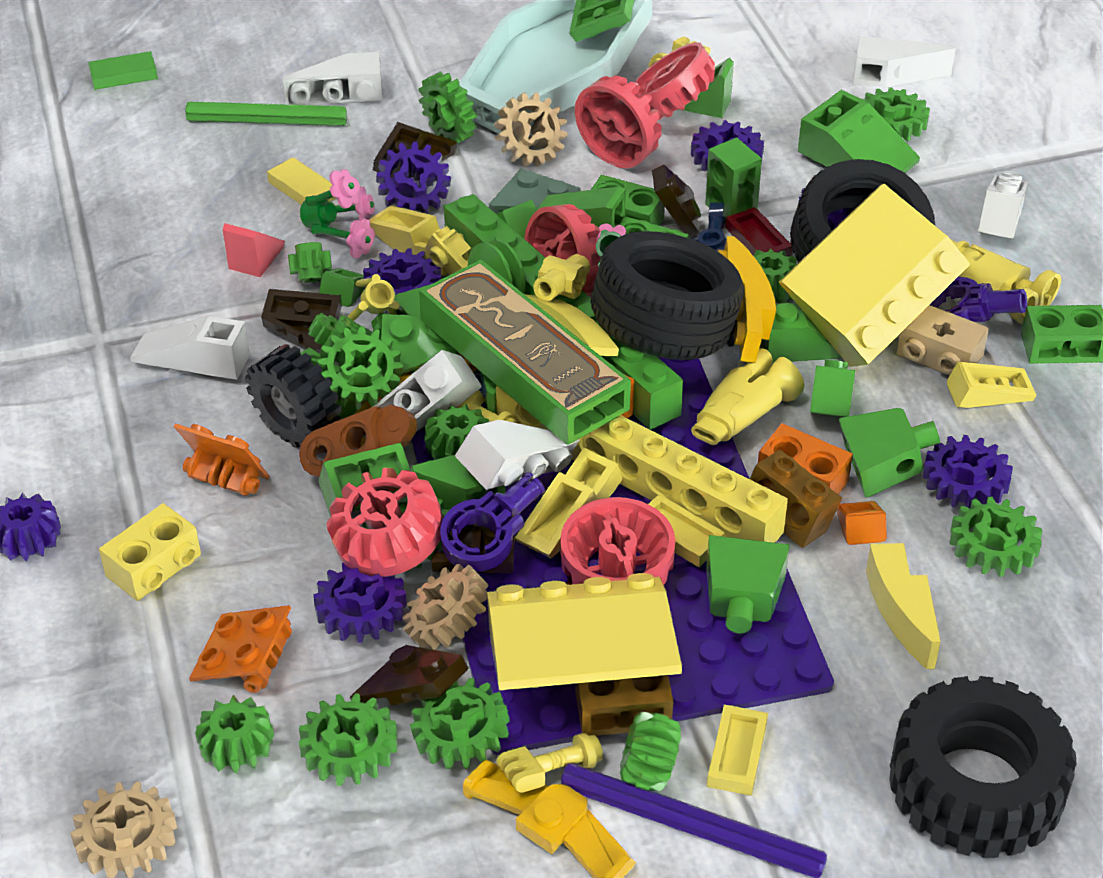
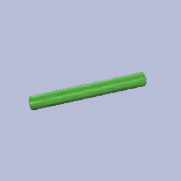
M189 101L185 107L186 119L189 121L344 126L347 122V109L344 106Z

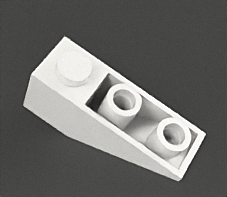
M859 36L853 84L890 87L950 76L956 46Z
M379 51L346 53L282 76L285 104L315 105L382 101Z
M1002 172L1001 176L995 175L986 192L978 232L1013 239L1029 181L1022 180V175L1012 172Z
M206 316L144 333L130 360L140 364L237 380L250 356L245 321Z
M441 350L374 406L383 408L393 404L409 410L417 420L416 431L426 426L427 419L435 415L436 409L447 411L450 403L456 408L482 386L462 356Z
M496 420L473 426L455 457L488 490L502 485L510 486L519 481L527 472L532 473V479L544 473L563 470L573 458L571 453L580 439L566 445L550 430Z

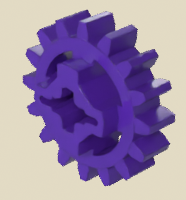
M723 120L722 125L719 126L714 122H710L709 129L701 126L699 127V133L693 134L691 157H694L695 165L702 164V171L705 172L707 171L708 151L710 148L738 138L762 158L764 140H760V132L752 133V126L741 128L740 122L734 124L728 123L727 120Z
M413 142L411 149L408 150L403 143L399 144V153L397 154L389 149L387 151L388 161L380 160L379 170L381 172L376 173V182L380 184L378 186V195H387L385 205L388 207L395 203L397 207L412 211L420 209L425 214H428L430 205L435 209H439L441 203L439 198L447 199L449 190L446 187H449L451 184V176L446 175L449 172V164H440L442 154L439 152L432 156L430 154V145H427L423 150H418L417 142ZM400 165V171L394 173V176L391 177L393 170ZM436 181L434 189L427 194V187L433 186V182Z
M408 248L405 253L393 249L390 256L380 253L379 261L370 259L369 268L363 269V279L371 278L374 274H378L380 280H385L391 284L395 295L428 286L441 280V268L436 266L430 258L426 259L425 252L421 251L414 255L411 248Z
M963 435L962 441L959 442L952 436H948L946 445L940 443L934 445L933 451H927L922 476L924 479H927V490L937 489V500L947 497L951 499V507L955 508L961 502L965 503V507L970 509L971 502L974 499L985 505L987 504L988 497H993L996 503H1000L1002 495L1008 494L1013 466L1007 465L1009 458L1007 454L997 455L998 445L984 446V438L980 437L975 443L970 442L968 435Z
M342 563V572L337 573L333 570H328V581L317 582L318 593L313 594L317 621L319 624L325 623L327 634H332L339 630L341 641H345L350 635H356L357 643H362L364 635L367 634L378 640L380 639L379 630L384 629L392 633L395 630L394 620L403 621V608H407V597L402 578L395 579V575L381 577L379 574L369 576L360 573L358 568L350 569Z

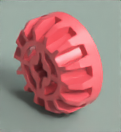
M695 42L684 45L659 59L637 78L635 83L640 85L638 93L642 96L650 95L652 97L648 104L651 110H659V120L663 116L671 117L674 111L678 109L684 110L686 104L698 99L700 92L709 89V83L714 81L715 63L701 43Z
M616 75L612 78L603 76L579 94L575 103L577 127L587 146L600 159L618 168H632L658 148V139L661 137V124L657 123L659 120V110H651L648 103L652 97L650 95L642 96L638 93L640 88L638 83H627V78Z
M573 204L548 206L538 209L527 224L524 239L545 258L551 255L566 260L574 254L585 256L589 261L590 271L586 275V282L582 291L590 296L599 268L600 256L596 251V236L601 232L596 225L590 224L592 218Z
M383 468L381 478L373 479L369 472H365L361 475L363 484L357 488L351 483H347L341 490L343 498H336L330 505L331 517L327 521V530L339 558L348 568H358L360 573L369 576L377 574L381 577L392 576L406 572L419 565L435 550L441 539L440 527L444 516L433 488L427 480L418 479L416 473L409 470H402L397 475L394 468ZM407 496V508L404 514H402L398 501ZM361 504L360 511L362 514L352 519V511ZM365 522L368 529L360 527V525Z
M613 497L587 503L570 515L561 531L562 570L565 575L572 578V585L584 584L586 579L593 577H605L610 579V581L628 580V576L634 574L636 565L645 563L646 569L644 573L660 577L664 585L667 582L668 572L674 566L675 535L670 522L656 508L635 499ZM599 550L598 565L588 567L591 556Z

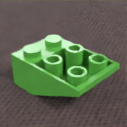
M842 89L801 118L798 152L827 167L841 161L864 159L886 163L906 173L919 163L920 156L869 102Z

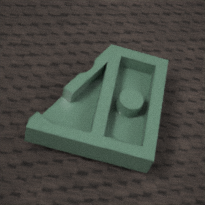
M521 168L489 203V208L497 214L501 210H506L531 199L535 207H539L547 195L581 191V188Z

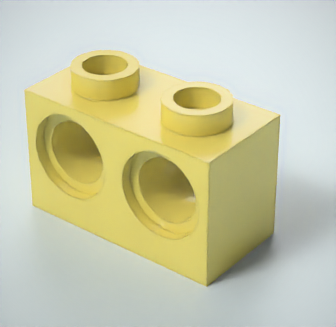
M162 503L100 547L99 553L105 576L138 602L151 591L158 589L166 580L182 568L192 564L201 555L196 527Z

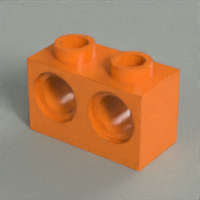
M781 423L759 450L758 463L781 450L816 478L826 483L838 495L849 482L853 453Z

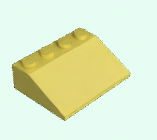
M881 184L779 283L844 361L848 362L849 367L867 365L873 361L970 263L945 233L889 187Z
M637 573L628 576V580L610 581V579L605 577H593L586 579L584 584L567 585L562 581H548L542 583L539 588L523 589L519 585H504L497 588L496 591L487 592L490 640L499 690L681 674L682 664L669 603L660 577H654L647 573Z

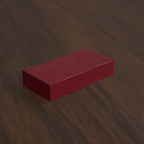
M756 207L726 217L725 229L732 236L736 237L753 256L756 250L768 252L770 248L773 252L777 253L785 250L786 256H792L791 243Z

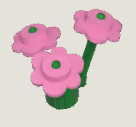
M347 169L340 170V172L337 170L332 171L329 175V180L332 184L330 190L318 195L306 196L300 208V218L306 228H311L313 235L327 234L347 239L346 243L350 247V255L352 258L357 259L362 254L367 255L375 238V231L370 227V221L368 220L375 211L374 200L371 194L366 195L365 187H360L358 180L350 176ZM335 197L339 205H334V203L329 202L327 199ZM356 211L359 215V220H354L351 223L350 232L327 227L336 220L337 213Z

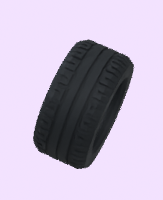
M864 159L834 163L813 176L812 180L808 182L803 190L790 229V243L794 257H796V261L799 263L832 232L827 221V216L830 213L842 208H857L881 184L889 187L935 225V215L930 201L912 178L889 164Z
M642 231L620 236L605 248L590 302L592 311L600 326L610 336L624 345L656 357L692 360L704 358L715 353L729 341L743 299L744 285L739 271L733 263L711 247L675 234Z

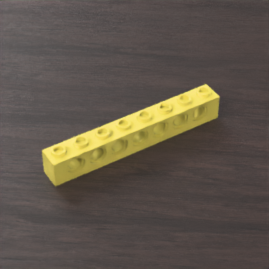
M496 386L497 415L507 411L514 414L522 425L549 430L499 386ZM621 415L580 438V441L571 453L573 455L572 460L575 461L582 449L586 448L617 463L623 478L620 482L621 485L650 500L661 494L725 532V537L775 543L784 533L788 498Z

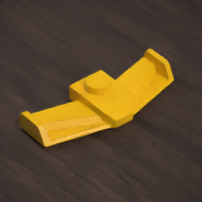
M484 760L463 782V794L468 799L475 797L518 814L519 816L515 819L517 831L551 855L563 843L593 878H623L636 864L634 859L589 811L587 798L567 785L553 784L548 786L545 784V786L518 792L498 765L489 760Z

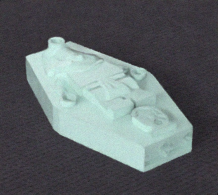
M535 0L507 14L502 18L459 82L460 86L468 91L467 99L474 103L471 107L473 112L477 114V118L473 119V121L497 133H501V129L494 127V123L502 119L497 114L498 111L503 107H507L506 102L512 97L517 100V97L522 93H526L528 99L535 92L539 93V101L541 102L549 97L551 99L549 107L551 109L560 107V112L574 106L579 94L603 76L611 78L615 75L617 76L652 17V0H634L630 22L575 42L569 34L576 0ZM524 110L527 113L533 112V110Z

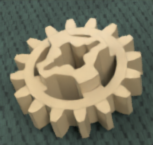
M536 92L529 99L526 93L520 94L517 100L512 97L506 102L507 107L501 108L497 113L502 119L494 123V127L501 129V133L495 137V140L504 141L505 143L501 152L504 153L510 150L512 152L510 161L514 162L520 157L524 167L530 165L532 161L538 167L545 163V160L549 162L556 157L555 152L558 153L564 148L560 141L568 135L567 132L560 130V127L567 123L566 119L557 118V114L561 110L560 107L551 109L549 107L551 99L548 97L541 102L539 101V93ZM524 110H533V112L527 113ZM531 127H532V130H531L532 136L528 138V136H529V134H530L529 131H530V129H531ZM535 146V147L538 148V149H539L540 147H542V148H544V149H541V150H530L529 147Z
M456 564L451 572L446 567L443 568L440 577L435 579L433 576H430L428 583H425L416 590L418 598L407 603L411 611L403 616V620L407 623L403 628L404 631L419 647H428L429 649L436 650L440 643L445 648L449 647L453 637L457 636L462 639L464 631L467 632L471 627H475L477 624L474 619L476 614L485 612L486 608L481 603L487 600V591L485 589L489 586L488 583L470 565L463 568L460 564Z
M137 781L133 784L131 790H124L121 782L116 783L114 793L108 794L102 788L97 790L99 800L97 802L84 800L82 805L85 814H77L73 817L76 829L71 831V838L80 863L87 862L90 873L94 875L104 868L107 878H114L118 871H124L127 878H133L134 869L137 867H141L145 872L149 873L152 871L150 860L156 858L164 861L167 858L164 846H172L176 842L173 830L177 829V823L169 799L167 797L160 799L156 787H152L146 793H143L141 782Z

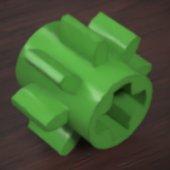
M320 242L295 245L296 254H288L290 275L298 274V281L300 283L320 282L322 273L332 270L330 250L323 251L322 243Z

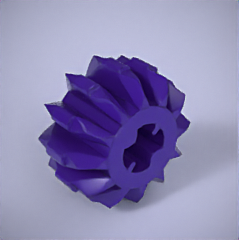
M22 492L20 497L15 500L6 497L5 506H0V553H4L10 561L21 556L27 562L30 555L38 554L43 557L45 548L56 547L57 536L61 534V524L52 502L44 501L39 493L27 498Z

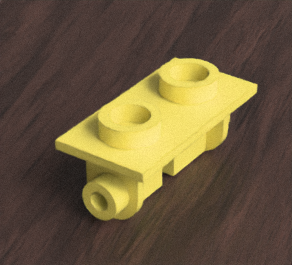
M445 226L437 235L436 233L432 234L425 248L428 250L431 261L439 268L443 267L449 275L468 266V260L466 261L462 256L469 252L471 247L455 229L450 230L448 226Z

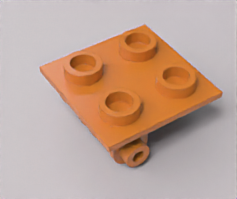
M175 423L174 428L194 450L193 456L187 457L182 467L183 471L187 472L189 478L206 483L209 482V484L214 486L219 483L220 488L245 496L250 493H257L260 487L258 477L269 480L270 476L260 464L261 460L251 453L248 449L249 444L244 440L232 435H227L225 439L214 436L212 431L197 424H192L189 428Z
M290 605L221 614L207 644L198 657L189 680L193 682L240 676L244 681V688L251 693H258L260 689L266 688L272 673L271 669L276 667L278 658L283 653V647L292 633L291 622L287 619L291 610Z

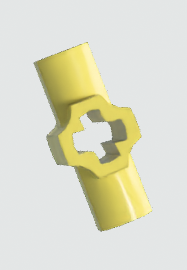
M574 254L566 260L551 255L546 257L538 272V279L533 285L535 295L545 301H550L558 295L572 299L577 298L585 285L586 275L590 271L588 259L579 254Z

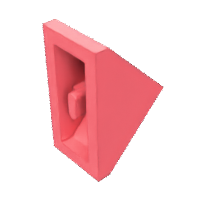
M226 223L223 226L228 268L230 270L261 277L284 247V240Z

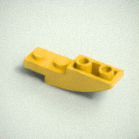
M727 236L724 250H718L717 252L733 263L739 271L744 285V295L736 319L738 322L735 324L733 342L734 345L740 346V361L756 363L761 339L769 340L776 314L775 298L765 272L755 257L736 237Z

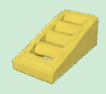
M957 362L947 379V386L956 407L961 408L1033 401L1037 396L1024 368Z

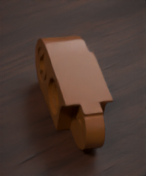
M393 404L383 408L378 406L371 407L308 434L301 443L299 451L300 463L303 469L310 475L320 477L323 462L401 443L402 447L410 444L409 441L416 433L417 420L409 410ZM366 434V441L361 447V440ZM327 453L324 460H318L316 457L318 454Z

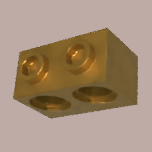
M781 450L757 463L750 477V480L788 498L784 534L802 549L827 532L842 500V497L830 489L826 483L816 478Z
M668 675L575 683L581 733H586L589 736L629 733L634 718L640 712H656L672 719L673 697Z

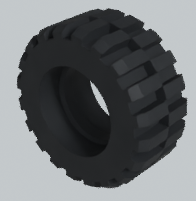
M968 676L953 678L949 685L942 681L930 686L927 694L922 692L910 702L909 708L903 711L899 720L890 762L889 781L891 790L896 794L895 802L899 810L904 815L910 813L909 823L921 834L924 831L931 834L930 841L943 848L945 844L957 848L956 853L970 856L971 852L982 853V858H998L999 853L1006 851L1008 856L1025 852L1027 844L1030 847L1037 846L1046 839L1048 832L1054 831L1060 822L1069 796L1077 761L1076 752L1072 747L1073 739L1065 725L1060 726L1062 719L1051 706L1048 708L1042 706L1043 700L1031 691L1026 694L1018 690V684L1007 680L1005 684L993 682V677L979 676L978 680H969ZM962 749L989 752L1006 761L1016 771L1019 778L1002 783H987L974 780L954 769L946 761L944 755Z

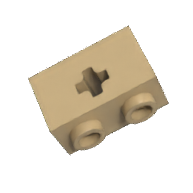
M929 305L900 333L896 355L950 375L957 362L979 363L984 355L989 327Z

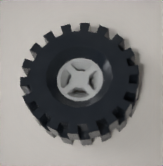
M284 344L251 365L246 371L248 374L245 376V382L249 384L246 387L247 393L254 398L251 403L254 408L260 410L261 414L259 417L262 421H267L271 425L269 429L274 434L279 433L283 441L288 442L290 440L292 447L298 448L305 437L314 430L341 420L338 414L342 411L341 406L335 403L339 399L337 392L331 390L330 386L333 384L329 377L324 378L321 374L323 369L318 363L313 365L311 363L312 357L307 353L301 355L300 348L295 346L290 348L289 344Z

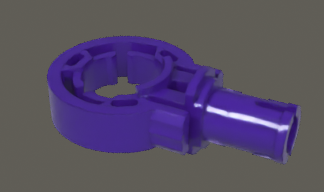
M957 277L930 304V306L939 309V306L947 301L946 297L950 296L951 299L962 298L958 301V305L943 311L973 322L989 321L994 314L1025 313V309H1027V294L1024 289L993 291L990 283L977 284L973 279Z
M527 472L504 494L496 493L494 495V493L488 491L480 499L463 501L452 507L444 516L440 527L442 549L447 559L454 565L460 564L463 568L470 565L476 572L490 570L500 565L511 552L513 536L524 527V519L520 513L545 491L540 480L535 477L530 482L533 474ZM477 524V526L487 527L494 532L495 538L484 547V555H480L479 548L467 547L458 539V534L463 527ZM451 529H452L453 540H449V539H448V536H449V533H450Z

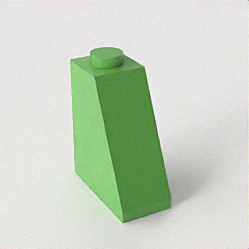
M610 187L547 195L541 205L536 207V210L548 206L573 204L592 218L590 224H594L598 228L602 224H610L614 228L621 223L625 216L626 188Z

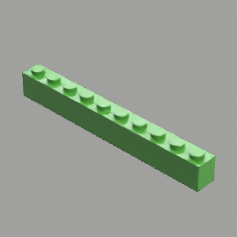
M474 194L461 197L454 202L443 205L445 226H448L450 230L455 229L457 233L463 234L464 240L471 247L468 252L469 255L472 249L479 243H489L499 239L507 242L515 250L524 270L526 285L524 295H535L533 285L538 279V272L545 259L540 252ZM581 290L580 295L575 299L562 295L554 298L578 308L600 326L591 308V298L584 291ZM609 335L619 348L618 356H600L621 373L634 379L633 415L649 430L681 416L683 379L658 357L635 350Z

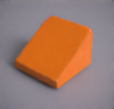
M875 501L839 504L836 512L847 544L855 545L886 541V512Z

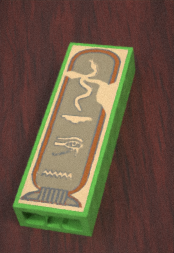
M482 260L419 290L421 321L566 445L575 442L630 410L631 380Z

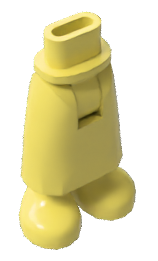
M950 239L970 263L958 277L973 279L977 284L990 283L993 291L1024 289L1027 294V306H1050L1060 289L1061 276L1052 270H1045L1034 281H1030L1031 271L1029 267L1018 264L975 244L970 246L964 240L957 243ZM1010 313V316L1016 322L1023 324L1025 313Z
M759 348L756 363L739 360L738 368L731 369L716 387L704 408L697 415V423L691 429L692 434L697 439L711 445H716L720 441L730 440L732 436H735L779 405L781 400L791 402L800 396L805 387L801 373L787 358L779 357L773 363L771 353L766 349Z

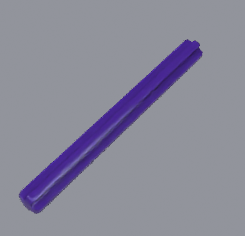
M574 763L567 764L562 773L561 784L571 787L582 796L813 878H820L824 872L827 863V853L825 851L657 792L636 788L633 784Z

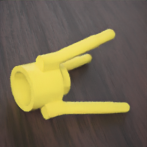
M374 274L371 278L356 281L357 287L366 288L361 294V303L347 317L355 321L365 311L377 315L386 310L388 314L397 315L399 303L394 300L395 292L390 283L380 280L378 274Z

